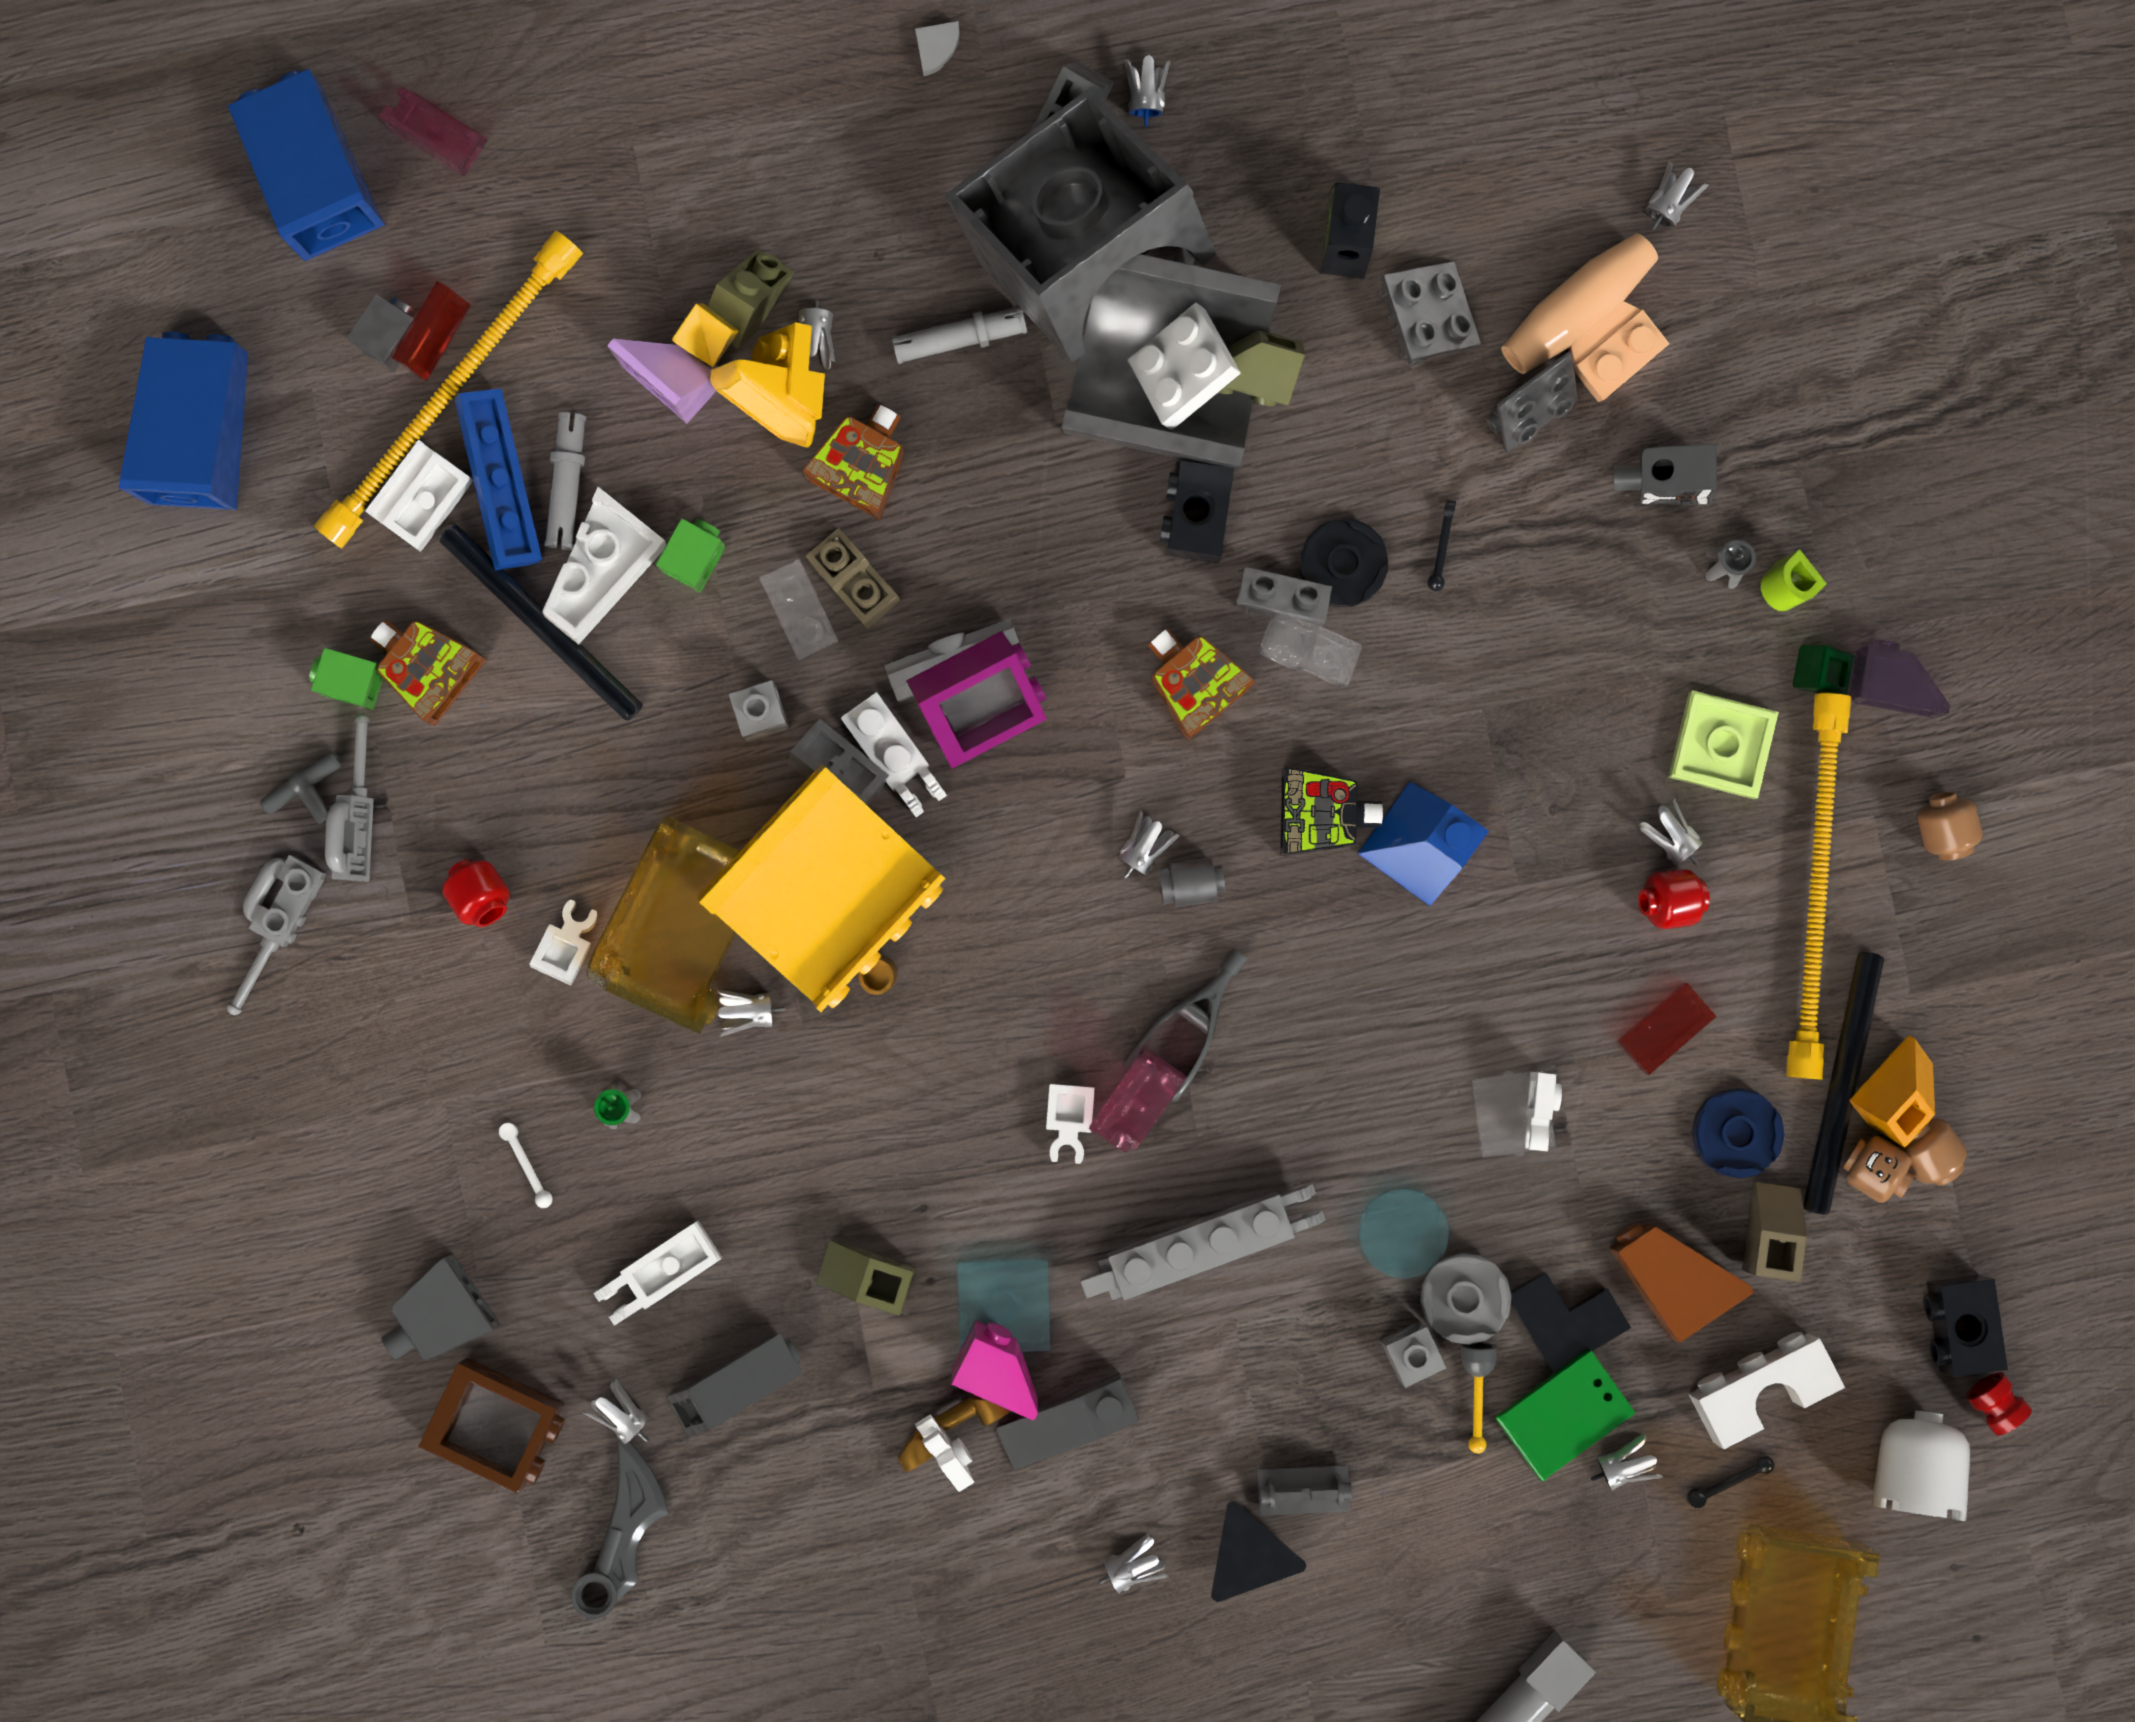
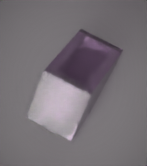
M1873 640L1872 645L1856 650L1849 691L1851 703L1934 719L1949 714L1950 704L1914 653L1900 651V644L1885 640Z

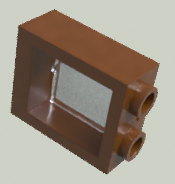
M465 1358L457 1363L418 1447L518 1493L527 1483L534 1485L541 1474L546 1460L540 1458V1454L547 1441L552 1444L555 1442L564 1425L565 1418L559 1416L564 1403L478 1362Z

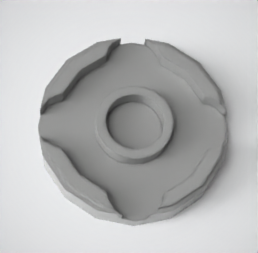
M1460 1253L1444 1258L1431 1268L1422 1284L1420 1302L1425 1319L1437 1333L1451 1342L1470 1345L1486 1341L1502 1328L1510 1314L1512 1294L1506 1276L1495 1263L1481 1255Z

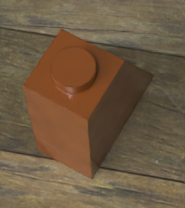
M1636 1222L1626 1227L1616 1235L1618 1242L1609 1248L1669 1338L1678 1343H1681L1754 1293L1751 1286L1659 1228L1647 1223L1640 1226Z

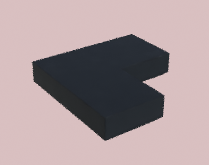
M1544 1271L1511 1290V1305L1553 1374L1588 1348L1594 1351L1631 1329L1607 1288H1603L1570 1309L1566 1307L1548 1274Z

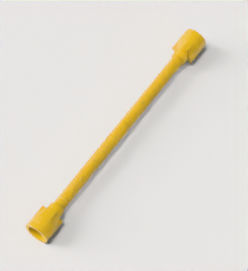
M556 230L543 244L541 250L533 258L537 264L531 270L532 278L529 277L527 279L528 282H524V287H520L521 291L518 290L516 292L517 295L513 296L514 300L511 299L509 301L510 304H506V308L502 309L503 313L500 312L498 314L499 317L492 321V326H488V330L484 331L485 335L482 334L480 336L481 339L474 343V348H470V352L466 353L467 357L464 356L462 358L463 361L456 365V370H452V374H449L448 378L444 380L445 383L438 387V392H434V396L430 397L431 401L428 400L426 402L427 405L420 409V414H416V418L412 419L413 423L410 422L408 424L409 427L402 431V436H398V440L394 441L395 445L392 444L390 446L391 449L387 450V454L384 453V458H380V463H376L377 467L374 466L372 468L373 472L370 471L369 476L366 475V481L362 480V485H358L359 489L354 490L355 494L347 495L342 502L336 499L313 525L316 530L341 549L345 546L363 522L359 516L366 509L364 507L366 501L369 502V497H373V493L377 492L376 488L379 489L381 487L380 484L384 483L383 479L387 480V475H391V470H395L394 466L397 467L399 465L398 462L402 461L401 457L404 458L406 456L405 453H409V448H413L412 444H416V439H420L419 435L422 436L424 434L423 431H427V426H431L430 422H434V417H438L437 413L440 414L442 412L441 409H445V404H449L448 400L453 399L452 396H455L456 391L460 390L459 387H463V383L467 382L466 378L469 379L471 377L470 374L474 373L473 369L476 370L478 368L477 365H481V361L485 360L484 356L487 357L489 355L488 352H491L492 348L496 346L495 343H499V339H502L503 335L507 333L506 330L513 326V321H517L516 317L521 316L520 312L523 313L524 308L528 307L527 303L531 304V299H535L534 295L539 294L538 290H542L541 286L549 285L554 278L561 280L583 255L582 251Z
M1820 693L1814 696L1813 730L1819 732L1818 742L1822 746L1820 748L1822 753L1819 754L1821 758L1819 763L1821 764L1818 766L1821 769L1818 771L1820 775L1818 780L1820 781L1817 782L1819 786L1817 791L1819 793L1816 794L1819 798L1816 799L1818 804L1815 806L1818 810H1815V814H1817L1815 820L1817 821L1814 822L1816 826L1814 831L1816 832L1813 833V836L1816 838L1813 839L1815 844L1812 845L1815 849L1812 850L1814 854L1812 859L1814 861L1811 862V865H1813L1811 871L1813 872L1810 873L1812 877L1810 882L1812 884L1809 885L1812 889L1809 890L1811 894L1809 899L1811 901H1808L1810 905L1808 910L1810 912L1807 913V916L1810 918H1807L1809 923L1806 925L1809 928L1806 930L1808 934L1806 939L1808 941H1805L1807 945L1805 950L1807 952L1804 953L1807 958H1804L1806 963L1803 965L1806 969L1803 970L1805 975L1802 977L1805 979L1802 981L1804 985L1802 990L1804 992L1801 993L1804 998H1801L1803 1003L1800 1004V1007L1803 1009L1800 1010L1802 1015L1799 1017L1802 1020L1799 1021L1801 1025L1799 1030H1796V1040L1789 1041L1786 1077L1823 1080L1824 1044L1818 1043L1819 1032H1816L1817 1028L1815 1026H1817V1022L1815 1020H1818L1816 1016L1818 1011L1816 1009L1819 1008V1005H1817L1819 999L1817 997L1820 994L1817 992L1820 991L1818 987L1820 982L1818 980H1821L1819 976L1821 971L1819 969L1822 968V965H1820L1822 959L1820 958L1823 956L1820 952L1823 951L1821 947L1823 942L1821 940H1824L1822 936L1824 931L1822 929L1825 928V925H1823L1825 919L1823 918L1826 916L1823 912L1826 911L1824 907L1826 902L1824 901L1827 900L1825 896L1827 891L1825 889L1828 888L1826 885L1828 879L1826 878L1829 876L1826 872H1829V868H1827L1829 862L1827 861L1830 860L1828 856L1830 851L1828 849L1831 848L1829 845L1831 840L1829 838L1832 837L1829 832H1832V828H1830L1832 822L1830 821L1833 820L1831 816L1833 811L1831 810L1834 809L1832 805L1834 800L1832 798L1835 797L1833 794L1835 792L1833 788L1835 783L1833 781H1836V777H1834L1836 771L1834 770L1837 769V766L1834 764H1837L1835 759L1838 757L1835 753L1838 752L1836 747L1841 743V734L1848 733L1851 696L1843 694Z

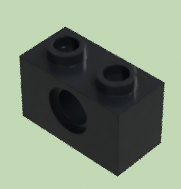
M1181 461L1179 472H1170L1166 499L1174 500L1172 517L1163 516L1159 541L1161 543H1168L1166 556L1219 564L1222 555L1234 468ZM1190 502H1199L1206 507L1208 516L1200 522H1193L1185 516L1183 508Z
M1974 1275L1928 1281V1294L1924 1295L1923 1303L1928 1320L1933 1322L1935 1339L1930 1341V1352L1932 1360L1936 1366H1939V1370L1953 1377L2008 1370L1995 1279ZM1967 1315L1970 1320L1969 1331L1964 1336L1958 1337L1955 1332L1956 1321L1961 1316Z

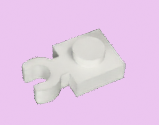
M569 900L563 908L562 917L564 925L562 929L549 924L530 962L531 968L568 985H572L591 947V943L582 939L581 936L583 933L592 930L597 922V911L593 909L585 921L577 922L573 920L571 915L576 907V901Z
M1530 1072L1526 1110L1528 1124L1525 1132L1524 1148L1548 1151L1549 1120H1552L1553 1111H1559L1562 1099L1561 1084H1556V1074Z
M1050 1084L1046 1129L1059 1130V1137L1053 1141L1050 1147L1052 1162H1057L1058 1150L1061 1146L1071 1145L1076 1151L1075 1163L1081 1164L1084 1157V1149L1082 1143L1078 1140V1132L1091 1133L1095 1087Z
M931 1414L915 1423L916 1428L924 1438L922 1441L925 1447L935 1456L940 1468L955 1488L960 1492L973 1484L974 1480L967 1467L973 1460L961 1439L957 1438L952 1441L944 1429L939 1427Z

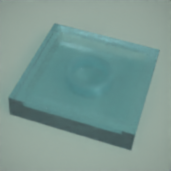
M1048 1259L957 1262L960 1350L975 1320L986 1325L988 1323H996L1005 1327L1011 1332L1013 1337L1017 1338L1022 1352L1050 1351Z

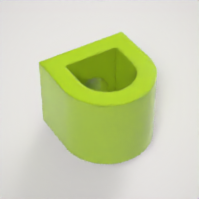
M1798 549L1776 561L1761 579V592L1765 601L1773 609L1788 611L1816 596L1827 583L1802 551Z

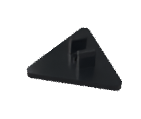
M1231 1501L1227 1504L1211 1597L1215 1602L1229 1599L1305 1571V1561L1237 1502Z

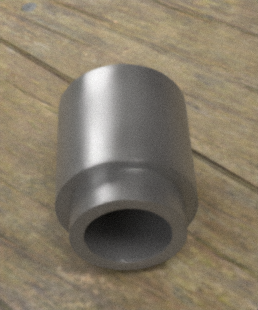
M1211 857L1169 863V868L1158 869L1163 905L1174 903L1175 907L1218 902L1217 893L1225 892L1222 865L1214 866Z

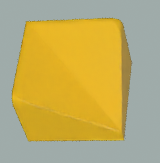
M704 303L695 304L672 338V341L705 363L715 367L740 330Z

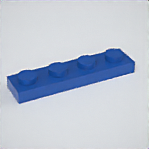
M502 389L458 393L454 401L494 569L501 570L538 564L542 560Z

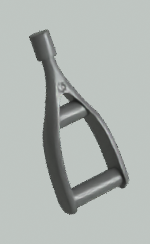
M1233 949L1221 965L1222 971L1212 982L1174 1005L1147 1030L1124 1061V1068L1130 1067L1171 1096L1170 1101L1176 1102L1196 1075L1209 1050L1216 1029L1221 998L1227 983L1232 976L1236 977L1248 959ZM1208 999L1211 1005L1210 1014L1194 1004V1002ZM1175 1013H1178L1206 1033L1202 1049L1183 1082H1180L1139 1052L1154 1032Z

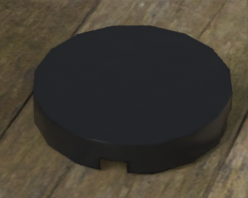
M1355 519L1329 521L1320 525L1307 538L1300 554V574L1303 580L1332 586L1330 606L1354 607L1368 601L1382 587L1388 573V554L1382 537L1370 525Z

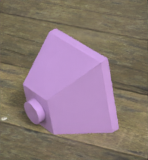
M612 339L607 345L620 366L686 424L716 392L711 384L710 374L711 370L718 366H710L678 345Z

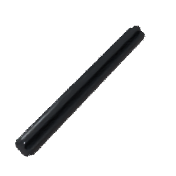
M452 524L442 532L439 537L440 543L624 720L629 721L639 713L643 706L642 703L581 644L578 645L545 618L542 613L544 608L503 569L495 570L492 558L460 527Z
M1860 952L1856 960L1803 1205L1805 1210L1816 1214L1828 1215L1831 1210L1853 1108L1849 1100L1856 1094L1884 964V957L1876 953Z

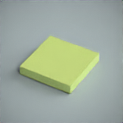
M1693 690L1690 691L1668 778L1757 799L1779 712Z

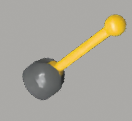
M1483 1342L1470 1345L1461 1344V1363L1464 1369L1474 1377L1473 1437L1470 1438L1468 1446L1472 1452L1477 1454L1482 1453L1487 1446L1486 1440L1482 1437L1483 1377L1490 1374L1497 1363V1346Z

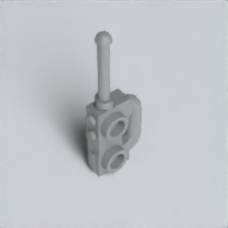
M362 713L357 715L354 720L356 722L353 787L349 788V795H336V802L330 807L326 819L325 860L328 867L332 870V879L369 882L374 798H367V788H364L367 725L370 723L367 715Z
M289 855L287 859H271L260 869L245 897L243 912L246 918L252 922L248 929L263 936L260 942L262 947L231 1004L228 1003L227 1010L231 1015H238L242 1012L241 1008L271 953L276 952L279 946L287 947L289 943L292 944L297 936L295 931L298 926L301 927L306 920L304 915L312 900L315 899L327 873L292 855ZM277 878L283 881V885L271 907L268 908L262 904Z

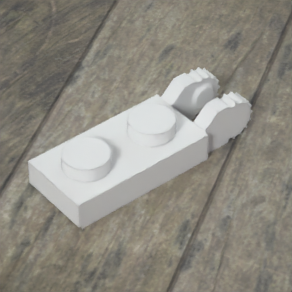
M877 692L841 717V720L869 759L889 774L885 781L892 791L897 790L915 817L924 812L922 804L915 794L910 793L905 783L917 774L926 783L925 787L932 797L940 801L947 796L928 770L929 764Z
M696 1221L620 1271L621 1276L593 1294L600 1302L616 1294L618 1289L625 1284L629 1285L637 1299L613 1311V1315L609 1318L615 1326L642 1307L644 1310L721 1260L722 1256L700 1222Z

